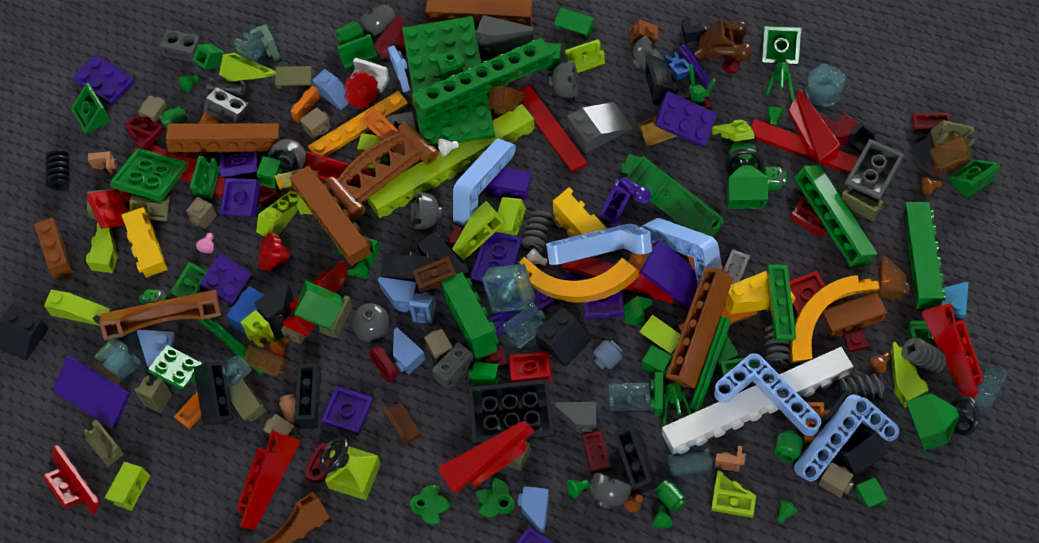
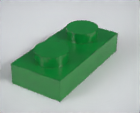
M655 372V379H651V391H655V397H651V410H655V416H663V372Z

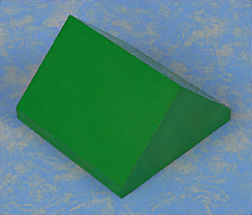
M765 26L762 62L798 64L801 27Z
M86 83L71 107V111L85 134L111 122L89 83Z
M974 159L947 177V180L967 199L995 180L1000 164Z
M305 280L294 315L330 330L343 306L341 295Z

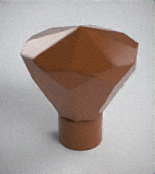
M923 177L920 180V189L924 195H929L936 188L942 186L940 180L934 181L928 177Z
M284 336L281 340L270 342L268 347L275 356L283 357L286 345L290 340Z
M885 352L882 356L871 357L869 361L870 367L878 373H884L887 370V361L891 358L890 354Z
M631 493L628 500L624 503V507L629 512H638L642 506L643 496Z

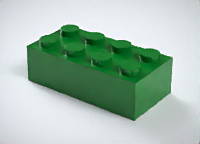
M463 272L442 280L441 284L446 303L475 360L477 361L496 352V344L499 341L495 334V326L492 321H488L487 318L489 316L485 307L481 308L479 304L481 301L477 292L473 293V285L470 279H466Z

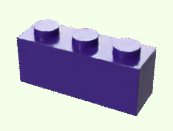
M503 167L480 194L490 193L497 197L507 196L527 200L532 183L531 172Z

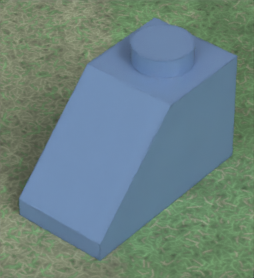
M324 69L312 80L314 87L318 88L319 94L338 109L342 110L348 104L344 98L347 91L344 90L343 84L329 71Z
M379 277L380 288L392 305L402 312L410 310L409 303L415 293L419 291L417 283Z
M415 293L409 303L413 322L432 324L436 308L435 295Z
M395 328L393 343L395 364L400 372L405 371L409 375L426 360L425 355L402 331Z
M524 487L523 494L519 493L518 506H521L522 513L541 535H544L549 490Z

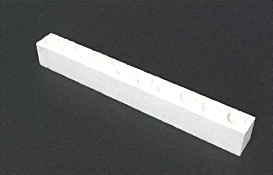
M839 347L779 375L800 397H809L815 393V390L821 387L826 389L833 382L841 378L846 380L851 376L853 365L842 347ZM768 379L765 382L772 383L773 381L772 379ZM755 385L738 393L728 402H717L662 427V436L672 455L676 453L683 454L691 446H701L708 441L707 439L713 436L715 438L721 437L727 430L731 428L736 430L742 427L744 422L749 420L752 422L761 418L762 414L766 412L774 413L779 408ZM784 392L777 393L781 398L787 397Z

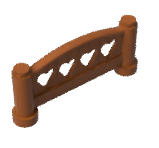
M403 122L398 127L399 133L381 140L361 153L349 164L339 178L330 177L325 181L331 194L338 199L342 207L348 212L351 220H357L364 214L366 210L362 204L364 201L421 159L424 164L428 165L437 159L439 151L434 146H430L409 123ZM399 142H402L405 147V155L394 153L390 150L392 147H396ZM388 153L390 155V166L376 163V160L382 158L383 154ZM370 164L375 165L376 177L364 175L361 171L367 169ZM355 175H359L361 188L349 186L346 183L348 180H352Z

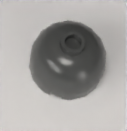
M389 5L372 9V14L368 15V13H365L361 17L360 22L363 28L371 36H381L383 30L393 21L395 13Z
M646 35L635 43L633 47L634 59L632 61L638 69L641 67L645 70L646 55L663 60Z
M564 62L557 65L553 70L552 76H549L550 87H553L554 92L560 97L573 98L578 95V83H576L578 73L575 62Z
M282 139L273 145L268 153V158L281 160V168L284 169V173L303 168L306 162V152L297 141Z
M415 192L413 194V198H416L415 203L411 202L410 207L411 221L415 219V226L412 228L418 230L429 229L441 217L442 208L438 206L437 200L431 194Z
M368 303L355 311L352 318V327L359 339L364 342H376V340L384 338L388 334L391 321L384 307Z
M596 472L590 484L593 498L599 501V506L607 509L610 506L618 507L623 505L628 500L632 490V486Z

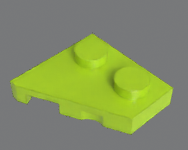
M735 120L733 123L713 126L711 129L713 135L721 133V137L729 138L733 141L754 139V131L744 120Z
M717 471L711 511L753 518L756 495L749 490L743 489L737 482H732L721 471Z

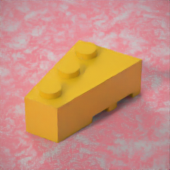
M570 187L553 200L554 222L558 227H563L567 230L570 238L607 229L594 214L590 215L583 208L585 204L582 200L578 203L572 196L573 190Z
M144 207L122 214L128 231L126 232L127 238L133 245L131 247L132 253L139 261L136 262L139 273L143 272L147 278L168 270L153 225Z
M767 271L731 285L724 304L730 314L757 310L771 311ZM791 292L792 305H793L794 300H795V297H794V295H793L792 292Z

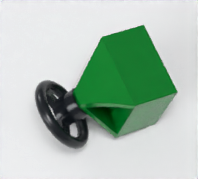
M738 149L727 159L726 170L730 175L726 186L727 209H765L768 202V177L762 173L764 166L763 158L753 149ZM741 154H750L754 156L749 160H741L737 158V156ZM758 162V167L756 169L753 167V164ZM732 163L738 165V169L735 172L732 170Z
M931 393L906 401L924 450L947 444L953 430L961 436H968L978 427L980 420L979 408L970 396H957L951 404ZM967 402L973 410V418L969 416L967 411ZM966 422L970 425V427L966 430H962L957 426V424Z

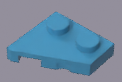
M969 282L942 288L945 289L946 299L942 301L941 305L951 303L954 317L965 318Z

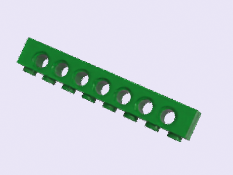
M542 38L530 41L524 46L516 47L512 51L500 54L494 59L484 61L480 65L466 69L464 72L452 75L443 81L435 82L427 88L417 90L412 94L413 106L422 120L428 119L551 65L552 52Z

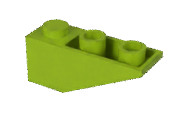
M290 190L258 214L256 232L264 237L268 233L280 234L298 210L297 192Z
M97 222V232L92 238V247L90 252L87 253L86 262L92 271L113 273L118 254L112 228L101 229Z
M894 342L890 350L894 393L904 408H907L906 401L927 395L929 390L927 383L923 379L921 380L917 374L915 365L902 357V347H899Z

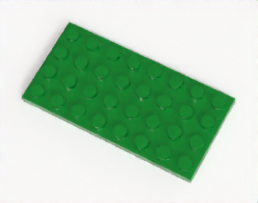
M472 16L403 28L413 93L419 89L427 88L435 82L443 81L437 66V55L457 49L459 56L462 55L465 62L463 72L468 68L481 64ZM487 93L425 120H422L416 111L420 135L430 146L438 147L439 139L463 143L495 137Z

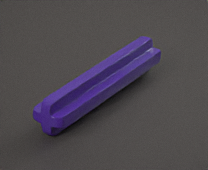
M685 44L678 48L679 54L689 65H693L695 76L702 86L707 88L711 78L688 46Z

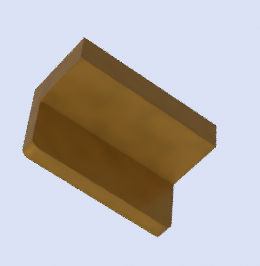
M657 116L636 123L637 130L642 133L647 147L676 137V135L654 126Z

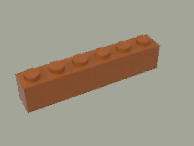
M427 0L426 5L427 21L433 23L472 16L474 24H480L483 15L530 27L532 23V0Z
M279 123L168 124L166 135L168 152H269L273 145L279 141Z
M308 165L289 177L294 190L351 266L370 255L369 247L371 244L366 236H361L359 227L356 223L352 224L348 212L339 207L341 206L340 202L335 196L332 197L330 195L329 187L326 183H321V178L316 170L312 171Z
M704 268L666 374V378L684 387L695 389L734 279L721 269Z

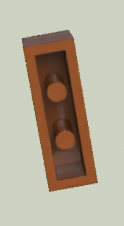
M53 218L34 224L48 269L53 277L57 279L73 273L59 228Z
M877 292L873 294L867 293L859 299L853 301L851 299L846 300L841 305L825 308L820 319L831 339L843 335L844 332L857 330L884 321L887 311Z

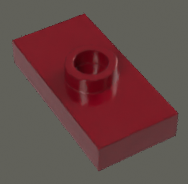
M912 113L911 117L913 132H931L941 121L951 122L950 113Z
M602 430L582 434L591 474L611 470Z

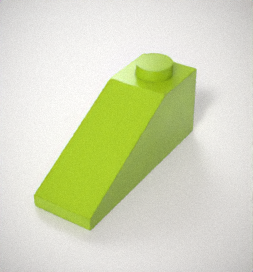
M229 53L222 57L219 75L225 77L229 82L266 78L276 75V71L236 53Z
M487 201L472 213L452 248L463 261L506 223Z
M52 289L44 305L51 316L99 325L93 320L94 316L110 312L109 308L71 293Z

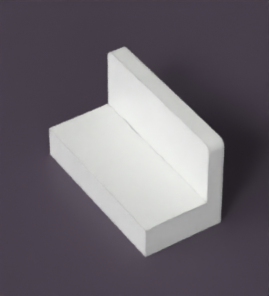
M355 58L353 61L355 66L353 73L363 71L373 75L378 82L376 89L382 93L389 81L387 68Z

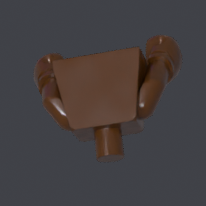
M719 18L700 36V48L694 52L695 56L700 61L706 56L711 61H715L722 55L731 56V58H735V60L740 62L748 61L752 54L751 46L747 43L742 45L734 44V40L740 41L742 37L746 36L747 24L744 21H734L726 24Z

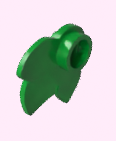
M494 478L492 489L476 491L478 501L483 505L479 510V514L485 517H494L499 513L508 514L514 508V500L509 495V487L500 479ZM502 502L508 503L506 507L500 506Z
M436 485L423 488L420 495L414 496L410 501L412 512L416 515H421L424 522L428 524H439V514L451 507V503L445 497L439 495L440 487ZM417 502H422L424 506H418Z

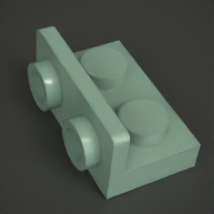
M266 24L250 31L259 53L266 50L268 56H272L274 61L281 60Z

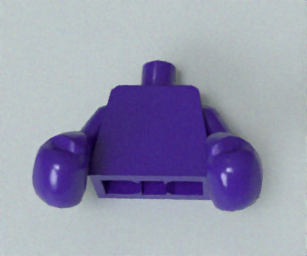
M623 177L620 180L616 179L599 216L606 220L609 228L622 225L621 222H618V219L631 194L634 196L635 201L647 203L651 198L650 190L634 183L627 177Z

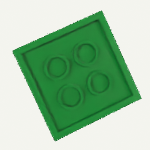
M137 148L110 181L112 188L162 202L188 168L187 162Z

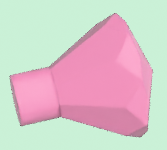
M207 233L205 238L196 243L197 249L203 253H212L214 251L212 241L214 235Z

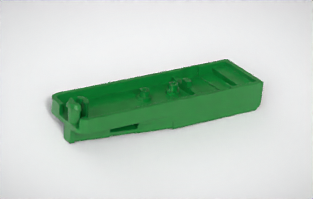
M644 156L627 176L634 183L648 188L651 192L650 201L683 227L714 237L717 231L722 228L724 219Z

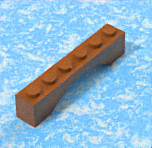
M215 289L102 313L99 324L104 340L126 336L138 329L160 322L179 319L203 320L221 316V306L217 290Z
M312 492L296 502L286 523L274 535L261 543H291L296 539L305 537L308 531L313 528L322 526L330 517L318 497Z

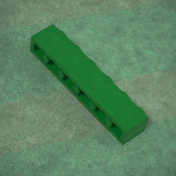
M804 166L794 177V180L851 268L868 265L878 254L821 166Z
M906 202L903 213L916 309H931L940 306L942 301L946 299L945 289H942L941 285L943 284V273L939 271L941 258L937 257L939 245L938 241H935L936 225L932 223L934 211L930 210L929 202Z

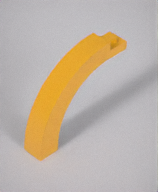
M525 257L519 262L523 268L521 271L529 278L528 281L532 287L549 297L566 302H591L607 298L626 288L639 276L637 269L623 258L605 273L581 281H567L551 277L538 269Z
M858 275L830 283L817 292L803 306L794 321L796 339L795 341H789V365L806 363L813 359L811 348L813 330L820 314L828 305L847 296L875 293L879 289L878 281H871V279L859 281Z

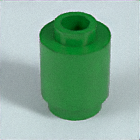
M180 106L163 111V114H160L165 128H167L168 124H185V119H188L185 109H181Z
M665 480L656 488L657 497L670 511L674 509L678 511L685 505L684 500L686 497L672 482L670 483L668 480Z

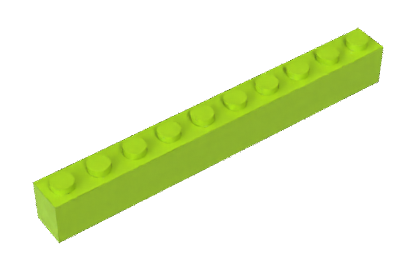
M522 104L493 120L495 137L458 143L459 147L452 149L446 156H442L439 151V155L434 162L426 165L422 161L404 171L368 198V203L379 218L390 215L393 210L398 207H404L410 200L414 199L413 194L415 192L425 193L431 188H437L446 179H452L458 172L468 170L497 138L514 143L520 136L531 133L535 128L534 118Z

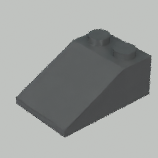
M485 15L482 16L476 31L479 53L485 56L505 54L516 47L524 46L530 41L535 40L534 27Z
M614 102L584 107L567 115V127L585 153L633 129Z
M869 139L848 176L845 185L880 200L902 166L905 154Z

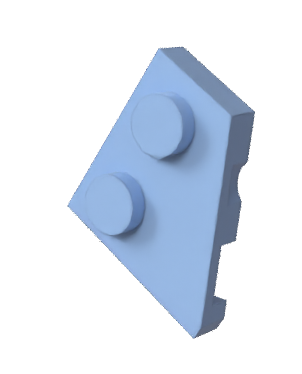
M395 46L388 47L390 59L396 75L400 79L403 92L409 91L410 88L405 69H407L405 59L400 51L397 52Z
M137 330L148 368L167 345L173 348L174 332Z

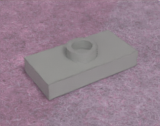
M733 249L723 270L734 278L732 284L741 281L750 260V255Z

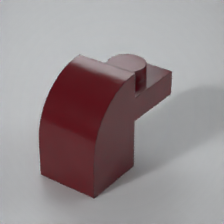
M820 114V117L836 137L840 146L847 144L850 133L859 123L846 114L837 123L824 114Z

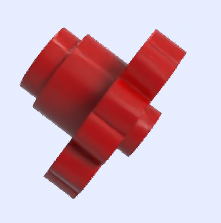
M363 71L353 73L352 78H347L343 87L347 91L344 98L348 104L355 105L360 109L369 107L370 102H375L379 91L376 89L378 86L377 80L373 75Z
M268 233L260 244V252L258 254L260 269L271 271L276 264L287 263L290 257V250L286 246L281 245L279 234Z

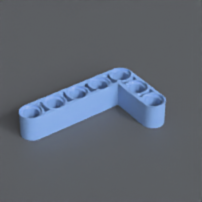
M497 138L458 179L453 189L454 224L465 227L472 213L478 209V195L512 159L516 150L515 144Z
M656 218L641 226V228L650 232L652 243L660 240L670 249L694 259L698 285L705 267L722 270L719 246L713 237L660 218Z
M634 224L620 225L546 244L548 260L551 265L562 264L623 248L635 254L652 252L650 232Z
M758 354L747 356L716 383L714 396L716 400L724 403L730 401L753 381L804 435L813 436L819 430L821 425L819 415ZM756 363L759 367L754 369L749 364ZM740 375L744 380L737 381L734 376ZM769 377L773 382L766 383L763 378ZM726 388L729 393L723 394L719 389ZM784 392L787 397L781 398L777 393ZM791 407H799L801 412L796 413ZM812 421L816 427H808L806 422Z
M854 394L849 395L796 462L795 473L808 481L816 480L860 423L868 429L879 433L880 437L887 441H893L898 437L899 428L868 399ZM860 402L859 407L856 409V404ZM874 414L873 420L870 421L871 415ZM847 418L846 424L843 425L844 419ZM835 434L834 439L831 441V436ZM822 450L821 456L818 457L819 451ZM809 466V471L805 474V470Z

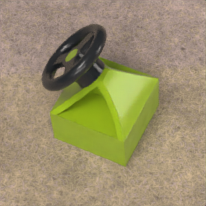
M338 436L331 440L323 450L319 461L321 472L328 474L325 482L329 489L363 500H367L381 465L378 455L349 447L348 440L344 436ZM337 443H339V444L336 446V448L331 451V449H332ZM326 459L330 460V467L325 466Z

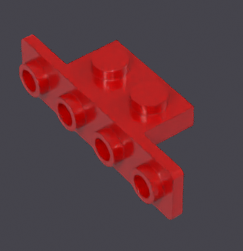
M306 152L304 167L309 165L313 171L316 170L322 184L330 177L339 178L349 166L348 163L313 152ZM367 169L361 171L362 174L373 177V171ZM355 175L346 184L352 186L354 183L361 185L360 176Z
M58 445L54 446L52 459L59 469L45 474L44 481L64 509L83 501L92 515L97 514L99 506L97 495L90 491L87 481L81 478L77 467L68 460L67 453L61 450Z

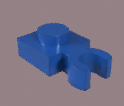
M673 52V58L665 55L668 68L672 69L676 80L690 76L688 62L685 59L679 60L678 53Z

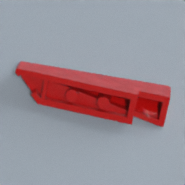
M340 260L331 270L328 271L326 269L321 272L311 283L337 293L348 277V268L343 260ZM300 294L289 304L294 312ZM294 312L282 322L285 327L303 336H308L316 325L295 316Z
M951 303L922 311L925 322L938 348L946 356V365L960 394L970 396L972 399L978 398L980 394L978 393L977 385L982 383L983 376L964 320L955 322Z
M522 421L438 467V470L454 494L470 481L474 486H478L525 452L527 448L525 441L529 435L534 433V429L525 421Z

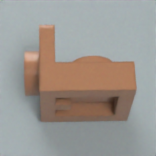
M110 151L88 154V161L92 168L104 169L106 167L110 176H114V169H117V160L113 158Z
M738 446L737 456L727 452L716 453L714 468L739 472L740 465L744 466L746 453H742L743 446Z

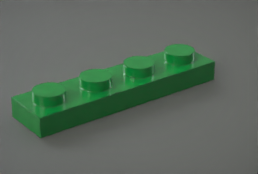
M768 265L766 270L775 341H795L796 331L788 265Z

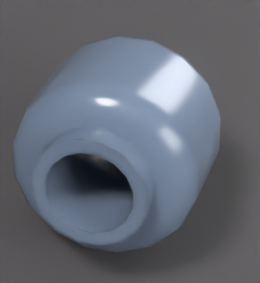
M604 340L593 352L596 357L594 362L601 369L604 367L612 369L622 359L621 352L623 350L613 340L610 342Z

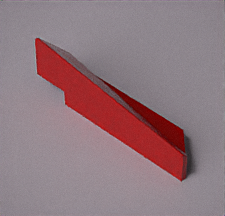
M801 90L798 91L789 109L788 116L810 154L816 153L819 163L837 159L840 143Z
M272 430L267 449L258 447L237 505L238 512L243 515L240 527L254 530L259 524L300 444L299 439Z

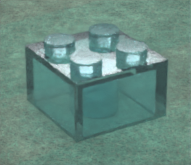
M525 264L490 267L482 278L493 313L528 310L535 299Z

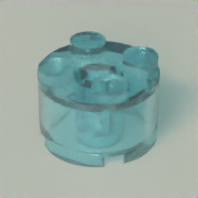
M821 64L813 69L808 76L806 85L808 100L818 107L836 105L842 97L845 84L844 74L827 64Z
M115 338L110 339L93 356L98 364L108 373L115 375V379L120 383H123L141 363L136 356L127 352L129 349L121 341L118 342Z

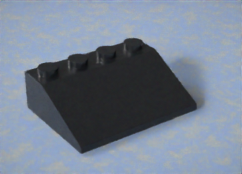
M548 379L468 387L473 445L482 444L522 421H525L534 429V433L529 435L527 439L554 437Z

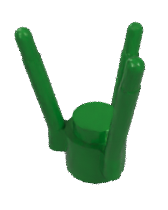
M783 62L777 63L774 71L771 72V78L765 95H769L774 79L779 81L780 89H783L784 81L787 79L791 101L794 102L795 98L789 65Z
M690 64L691 102L700 104L704 101L705 97L709 96V92L716 79L713 78L706 90L701 85H695L693 65Z
M671 383L665 387L662 427L667 425L668 401L675 404L678 414H681L679 403L683 401L689 415L693 414L689 408L685 392L682 391L679 383Z

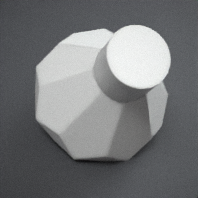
M438 140V148L442 156H446L452 149L459 147L457 141Z
M535 248L527 254V260L533 265H546L548 259L543 258Z

